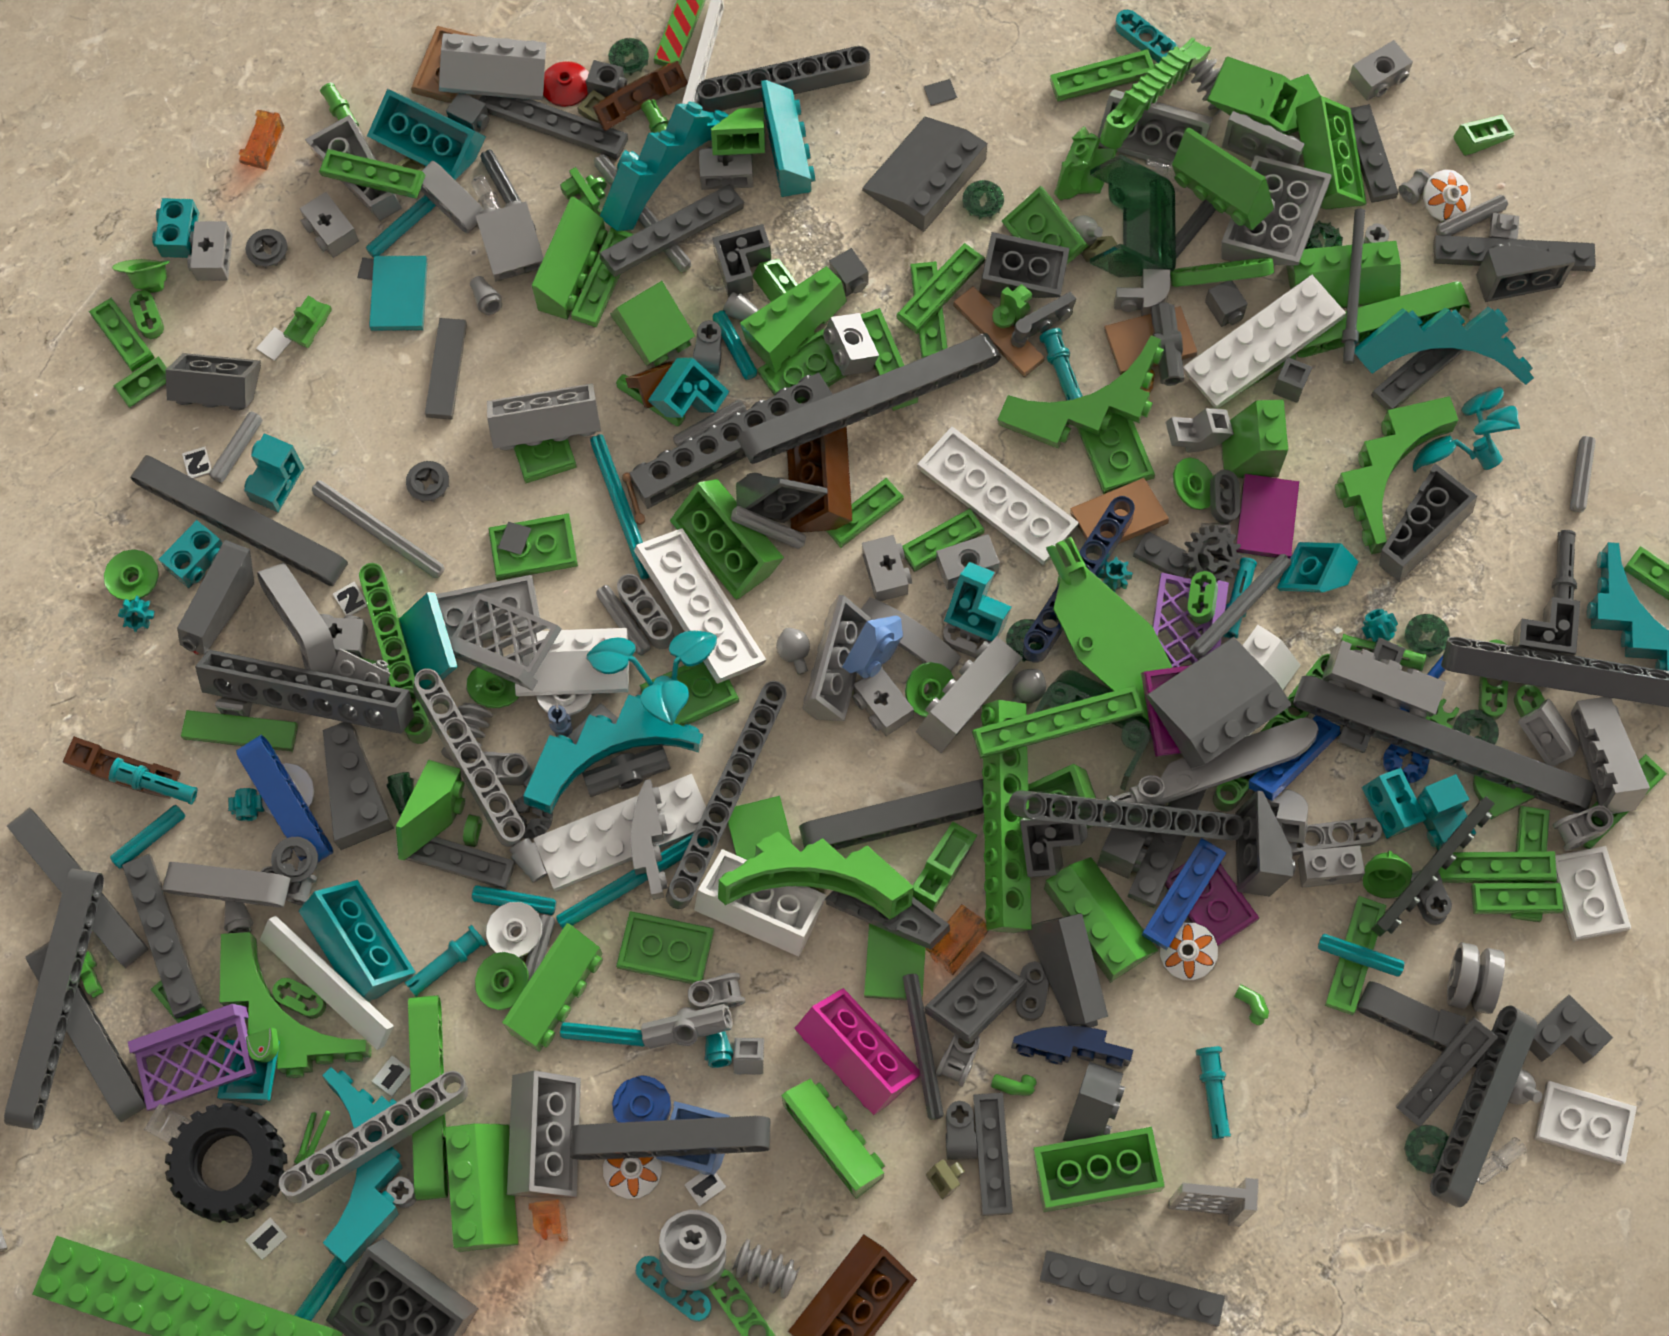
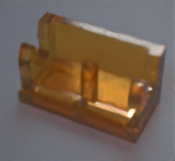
M257 110L255 116H257L256 123L245 149H240L238 153L241 155L239 162L240 164L267 170L285 126L279 113Z
M962 904L947 921L950 924V931L931 950L926 948L931 958L936 963H942L946 971L951 975L958 971L989 932L986 931L984 919Z
M559 1199L528 1203L529 1210L532 1212L534 1229L538 1234H541L544 1240H548L547 1230L552 1229L553 1235H558L560 1242L569 1241L566 1207Z

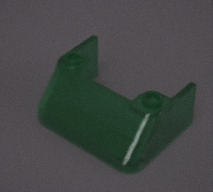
M1121 154L1091 169V176L1108 184V196L1111 203L1123 210V245L1118 244L1090 258V264L1120 278L1141 277L1143 269H1161L1172 272L1176 267L1175 189L1171 181Z
M1067 670L1062 672L1047 688L1034 713L1047 710L1049 707L1054 708L1110 693L1113 690L1074 670ZM1141 715L1112 723L1123 729L1121 733L1123 744L1136 752L1123 776L1120 788L1124 791L1152 742L1150 724Z

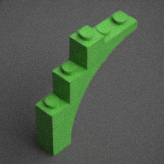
M1150 336L1141 354L1128 370L1111 384L1092 394L1058 402L1028 401L1008 395L997 419L999 426L1059 449L1061 442L1066 443L1071 433L1069 425L1086 430L1097 436L1100 435L1102 429L1106 431L1112 419V415L1109 412L1140 424L1142 417H1148L1153 402L1149 401L1150 393L1142 389H1148L1153 378V374L1150 373L1154 363L1159 364L1164 349L1160 348L1161 339Z
M1450 396L1388 410L1384 420L1381 422L1382 433L1385 437L1364 441L1361 451L1358 453L1361 468L1342 472L1335 484L1336 496L1339 500L1342 499L1344 508L1354 506L1355 519L1357 522H1361L1363 528V543L1365 546H1369L1371 555L1381 553L1387 542L1382 510L1387 480L1399 462L1416 447L1432 438L1453 432L1458 422V417Z
M779 832L770 837L763 838L756 845L754 858H749L743 865L731 872H726L718 879V899L724 905L745 895L765 889L786 886H810L834 890L855 897L874 907L889 919L894 918L912 906L914 886L868 845L859 851L852 852L845 859L823 838L814 844L807 845L800 852Z
M250 932L221 934L219 1003L223 1006L236 1004L249 1007L248 1036L271 1027L277 1029L278 1041H280L277 1069L286 1074V1077L301 1078L304 1077V1073L313 1072V1061H316V1064L322 1065L332 1064L334 1059H345V1062L357 1063L362 1062L363 1057H371V1045L367 1040L341 1039L324 1035L301 1025L286 1014L275 1001L264 981L258 961L257 939Z

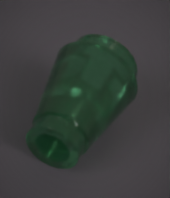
M401 772L387 777L388 783L386 787L400 816L414 790V778L410 777L409 772Z

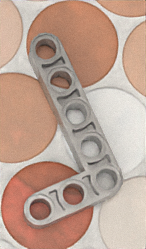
M281 563L257 572L262 590L300 646L305 669L330 674L337 657L331 633L286 564Z

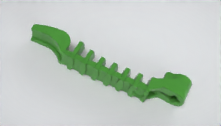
M1192 37L1181 48L1175 46L1173 50L1168 52L1166 57L1163 56L1159 63L1154 64L1153 69L1148 70L1146 76L1141 77L1137 84L1134 83L1131 90L1125 92L1116 109L1107 115L1100 136L1102 145L1110 149L1122 147L1129 133L1139 119L1142 118L1144 110L1148 111L1151 103H1156L1158 97L1163 96L1165 90L1170 89L1172 84L1176 85L1178 81L1182 82L1186 74L1185 72L1203 61L1210 53L1211 47L1203 46Z

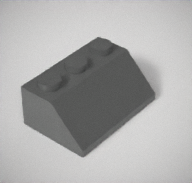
M182 353L165 370L167 400L176 401L180 405L199 403L208 408L229 406L231 410H243L254 400L261 361Z

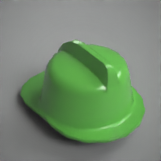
M133 259L118 262L112 266V269L126 273L135 289L153 293L164 289V282L167 280L166 264L170 261Z
M1390 850L1387 853L1377 854L1365 865L1363 886L1367 892L1376 897H1399L1411 882L1412 867Z

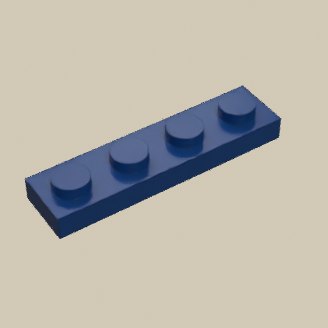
M1315 715L1312 719L1318 726V734L1308 750L1292 760L1258 771L1249 780V788L1255 792L1262 791L1267 799L1273 801L1340 735V726Z
M1203 838L1200 839L1144 929L1142 936L1167 951L1225 857V851Z

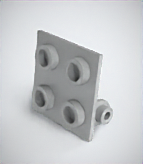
M340 648L330 674L387 685L391 673L388 672V663L383 660H377V663L372 664Z

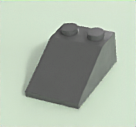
M992 232L979 292L1001 298V292L1006 287L1014 291L1022 284L1032 293V298H1059L1061 296L1070 248Z
M1497 244L1487 250L1476 276L1484 301L1490 302L1562 288L1575 263V259L1571 256L1517 244L1505 246Z
M749 473L736 483L737 506L781 523H785L827 494V488L790 481L780 477L763 476L760 473Z
M1257 791L1235 812V815L1243 819L1245 827L1243 835L1236 840L1237 892L1270 897L1293 877L1296 866L1295 861L1292 860V848L1264 793Z

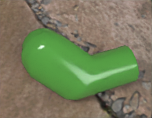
M1240 984L1234 997L1249 1004L1252 1011L1249 1016L1250 1021L1256 1025H1262L1265 1019L1269 1017V1010L1264 997Z
M995 1074L991 1087L1010 1095L1030 1096L1035 1092L1034 1087L1037 1081L1029 1075H1023L1021 1082Z

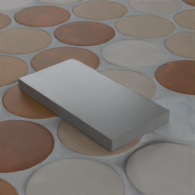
M532 575L436 594L450 638L455 633L478 593L540 618ZM484 603L482 605L481 609L478 612V616H482L489 612L488 604ZM507 612L497 617L498 625L509 620ZM491 620L480 624L481 633L492 628ZM527 620L516 625L518 632L529 628ZM474 628L467 630L462 639L466 640L475 636ZM511 628L500 632V637L512 635ZM491 636V637H489V638H487V639H485V640L493 639L494 636Z

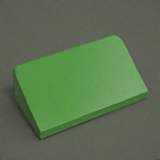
M780 259L759 263L753 273L754 280L770 302L798 285Z
M158 356L113 385V387L130 408L166 384L165 370L167 367Z

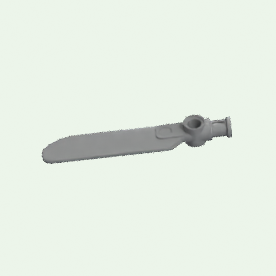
M1300 718L1244 737L1205 765L1190 768L1185 758L1168 764L1161 778L1154 775L1145 776L1139 781L1137 786L1129 788V792L1115 797L1109 795L1106 799L1164 806L1165 803L1298 757L1306 752L1314 743L1318 734V726L1313 719Z

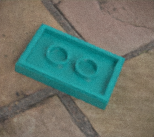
M374 256L369 324L371 331L424 330L427 256Z
M427 592L399 620L415 675L420 670L432 669L439 675L441 680H444L458 666L435 593ZM424 679L419 682V686L424 690H430L434 687L433 682Z

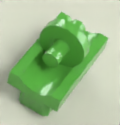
M574 167L569 170L570 178L560 184L563 195L566 199H570L571 196L574 197L579 194L581 198L578 200L600 216L601 210L598 208L600 205L598 198L603 199L606 196L603 191L607 183L602 177L594 179L592 175L586 177L587 184L578 169Z
M1020 284L1014 291L1006 287L1001 292L1000 306L995 308L992 315L994 324L999 328H1009L1013 324L1015 327L1016 322L1030 312L1031 307L1028 302L1032 299V293L1024 285Z
M307 296L301 307H296L294 310L295 316L284 331V337L309 348L314 341L313 338L327 321V317L332 311L331 306L320 303L311 296Z

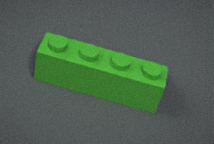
M1319 96L1296 107V125L1299 129L1300 140L1304 143L1302 151L1304 168L1332 175L1320 208L1327 210L1367 204L1351 108L1323 96Z
M1188 127L1185 130L1172 163L1175 181L1181 187L1191 189L1200 200L1204 201L1206 199L1212 203L1218 212H1225L1231 216L1237 225H1244L1253 230L1274 210L1266 177Z
M572 196L531 285L538 311L568 320L571 311H573L579 298V292L583 289L588 279L590 267L594 266L598 257L597 251L600 245L603 246L608 235L604 219Z
M1397 241L1363 244L1358 307L1399 297L1401 291V262ZM1352 245L1304 249L1299 265H1286L1290 290L1313 275L1341 308H1347Z
M718 479L699 482L672 516L670 522L677 530L683 528L706 565L736 600L740 599L767 579L784 557L766 535L732 521L731 515L733 509L737 507V501Z
M1092 857L1070 864L1059 871L1057 875H1053L1046 880L1044 890L1063 917L1082 913L1093 958L1110 983L1158 952L1154 943L1142 936L1143 928Z
M568 923L565 925L502 1022L510 1035L540 1052L543 1046L548 1047L555 1036L553 1030L558 1022L563 1023L571 1011L569 1005L575 996L579 998L587 986V982H585L591 972L595 973L603 961L600 947Z
M808 1079L781 1095L785 1109L855 1199L859 1198L884 1178L882 1170L885 1167L884 1163L875 1152L871 1155L863 1146L867 1143L857 1129L851 1131L846 1125L847 1116L838 1105L833 1108L828 1102L827 1098L830 1095L820 1082L815 1085L811 1079Z
M474 1123L445 1127L454 1249L458 1252L519 1245L515 1196L507 1195L510 1126L506 1124Z
M1152 1127L1033 1148L1043 1213L1161 1192L1165 1187Z

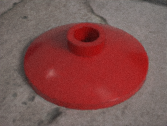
M571 61L553 64L544 74L543 96L550 103L561 107L579 104L588 96L586 79L589 72L582 65Z

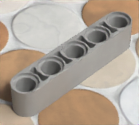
M169 862L162 891L181 896L283 908L291 878L274 873Z

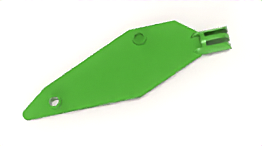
M1072 537L1066 538L1065 542H1057L1055 546L1046 547L1060 577L1053 610L1078 661L1113 691L1136 686L1144 710L1141 716L1149 722L1141 673L1144 671L1173 668L1153 626L1086 567Z

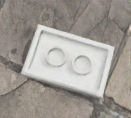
M1606 846L1555 856L1557 874L1555 883H1561L1563 911L1573 942L1625 932L1631 929Z
M1548 1081L1544 1090L1534 1139L1615 1164L1624 1165L1626 1163L1637 1107Z

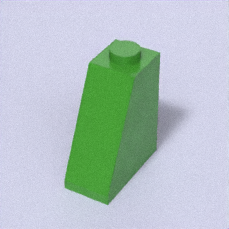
M764 107L737 109L712 127L713 155L765 153Z

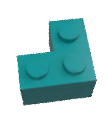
M676 358L648 401L666 417L682 418L691 405L699 413H716L730 391L694 358Z
M264 433L260 441H256L253 445L251 457L257 468L253 475H249L246 479L244 491L250 501L279 513L304 470V466L293 445Z
M969 562L959 576L944 622L991 642L996 636L999 637L1004 630L1012 606L987 596L995 572Z
M1457 774L1426 786L1417 798L1427 819L1423 823L1428 831L1426 833L1428 841L1437 850L1441 848L1467 817L1464 806L1470 799ZM1475 829L1471 831L1473 835L1477 834Z

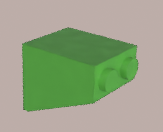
M663 281L618 306L610 313L646 366L652 362L655 366H658L669 359L667 353L674 349L678 353L692 345L689 340L695 337Z
M1256 400L1230 420L1234 434L1221 443L1223 470H1230L1237 478H1244L1245 474L1279 477L1288 452L1284 400Z

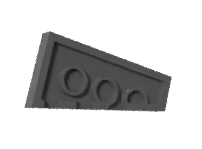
M834 890L825 898L826 905L930 950L950 931V924L914 897L912 899V906L892 919L887 918L877 909L863 901Z

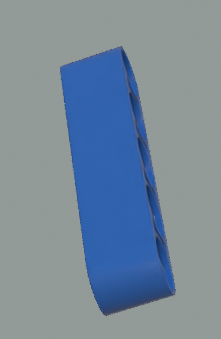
M260 735L236 750L240 762L286 838L302 837L310 841L318 853V862L333 854L332 845L269 741L263 735ZM298 856L300 861H303V859H305L304 857Z

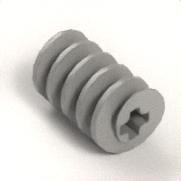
M1206 58L1185 72L1186 75L1195 73L1191 82L1192 84L1201 83L1197 89L1198 93L1207 92L1202 98L1203 101H1207L1221 67L1213 69L1217 62L1216 58L1210 60ZM1213 104L1208 106L1209 110L1217 108ZM1217 108V112L1214 114V116L1220 113L1222 110Z
M463 703V705L458 707V710L474 738H485L486 735L479 729L480 727H489V724L483 718H492L493 714L479 705ZM449 729L450 738L458 739L462 736L459 729ZM443 747L441 751L442 755L445 758L453 761L449 753L447 752L446 748ZM465 752L461 755V759L465 763L470 764L468 758L476 759L475 755L470 752Z
M747 1239L742 1245L732 1269L734 1270L737 1267L736 1277L742 1278L748 1272V1283L752 1284L759 1277V1288L763 1289L770 1283L769 1292L774 1294L781 1288V1298L785 1299L794 1285L800 1267L795 1271L794 1260L792 1259L785 1266L782 1265L783 1255L781 1254L774 1261L771 1260V1249L763 1256L760 1255V1244L753 1250H749L750 1240Z

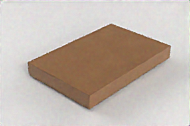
M437 26L412 84L411 91L413 94L452 103L458 93L439 91L443 33L475 35Z
M1181 306L1175 307L1178 331H1181L1183 341L1182 360L1197 356V349ZM1151 314L1109 324L1104 327V332L1120 375L1127 371L1138 358L1150 336L1153 335Z
M1145 478L1070 508V514L1079 522L1078 527L1086 540L1111 501L1118 496L1129 497L1135 505L1132 523L1119 544L1169 524L1167 514ZM1118 509L1115 511V513L1119 516H1125L1128 514L1125 510ZM1109 531L1101 532V535L1105 538L1114 536Z

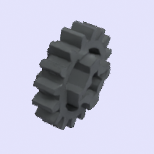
M1210 525L1209 528L1199 527V533L1192 532L1190 535L1193 541H1185L1184 543L1189 550L1182 553V556L1188 557V561L1183 566L1191 567L1188 575L1193 577L1201 571H1208L1213 573L1216 581L1225 582V577L1233 578L1234 575L1231 570L1240 568L1235 562L1236 559L1242 558L1241 554H1236V550L1241 547V544L1233 543L1236 535L1227 534V528H1218L1216 525Z

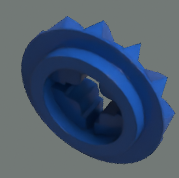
M1391 744L1383 756V765L1386 772L1401 768L1403 760L1400 756L1405 757L1410 752L1412 753L1411 762L1414 765L1408 764L1402 771L1408 783H1414L1423 778L1428 771L1430 761L1428 757Z

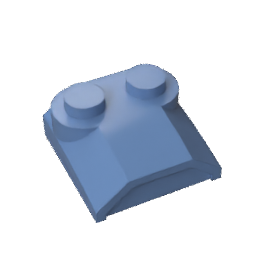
M896 615L867 621L842 667L849 673H858L863 678L877 675L882 668V664L891 659L903 637L901 618Z
M674 1101V1109L670 1120L730 1116ZM725 1154L656 1157V1159L696 1170L704 1175H715L721 1167Z

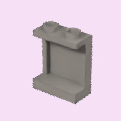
M512 201L507 203L504 208L497 210L495 208H487L482 210L479 215H476L495 282L539 270L544 257L526 201L522 203L521 201Z

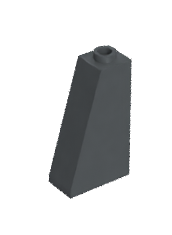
M227 540L222 544L177 627L179 643L185 649L205 655L254 586L250 549Z
M1082 913L1032 924V930L1027 931L1028 936L1068 1026L1079 1024L1081 1027L1097 1026V1020L1108 1017Z

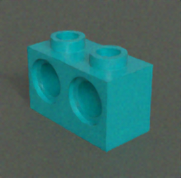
M162 198L161 206L156 211L157 231H154L152 236L153 246L157 248L161 257L188 258V255H192L190 233L194 232L195 221L199 219V210L193 199Z
M196 520L158 560L165 570L189 589L204 577L205 571L211 566L223 543L220 538ZM209 543L207 548L199 549L202 544ZM190 562L187 568L180 569L184 563Z
M1401 768L1382 774L1361 787L1382 827L1386 839L1409 831L1427 820Z

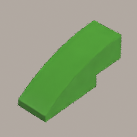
M952 822L928 858L923 871L913 884V897L932 912L936 909L977 838V834Z

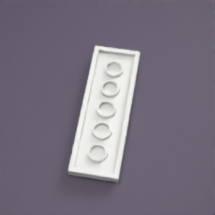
M1311 275L1183 367V371L1212 406L1218 409L1284 362L1287 357H1291L1344 319L1346 312L1317 279Z
M951 427L917 464V469L965 506L971 508L973 512L1042 565H1045L1050 559L1046 547L1055 546L1059 541L1065 542V539L1069 538L1079 525L1078 521L954 427Z
M683 528L636 545L634 552L684 632L693 630L704 631L717 636V644L714 650L703 661L717 684L760 667L765 663L764 655Z
M692 774L659 787L662 803L656 805L658 814L665 815L668 831L662 832L663 841L653 843V845L659 844L660 849L693 834L706 809ZM638 796L533 838L555 892L633 860L631 831Z

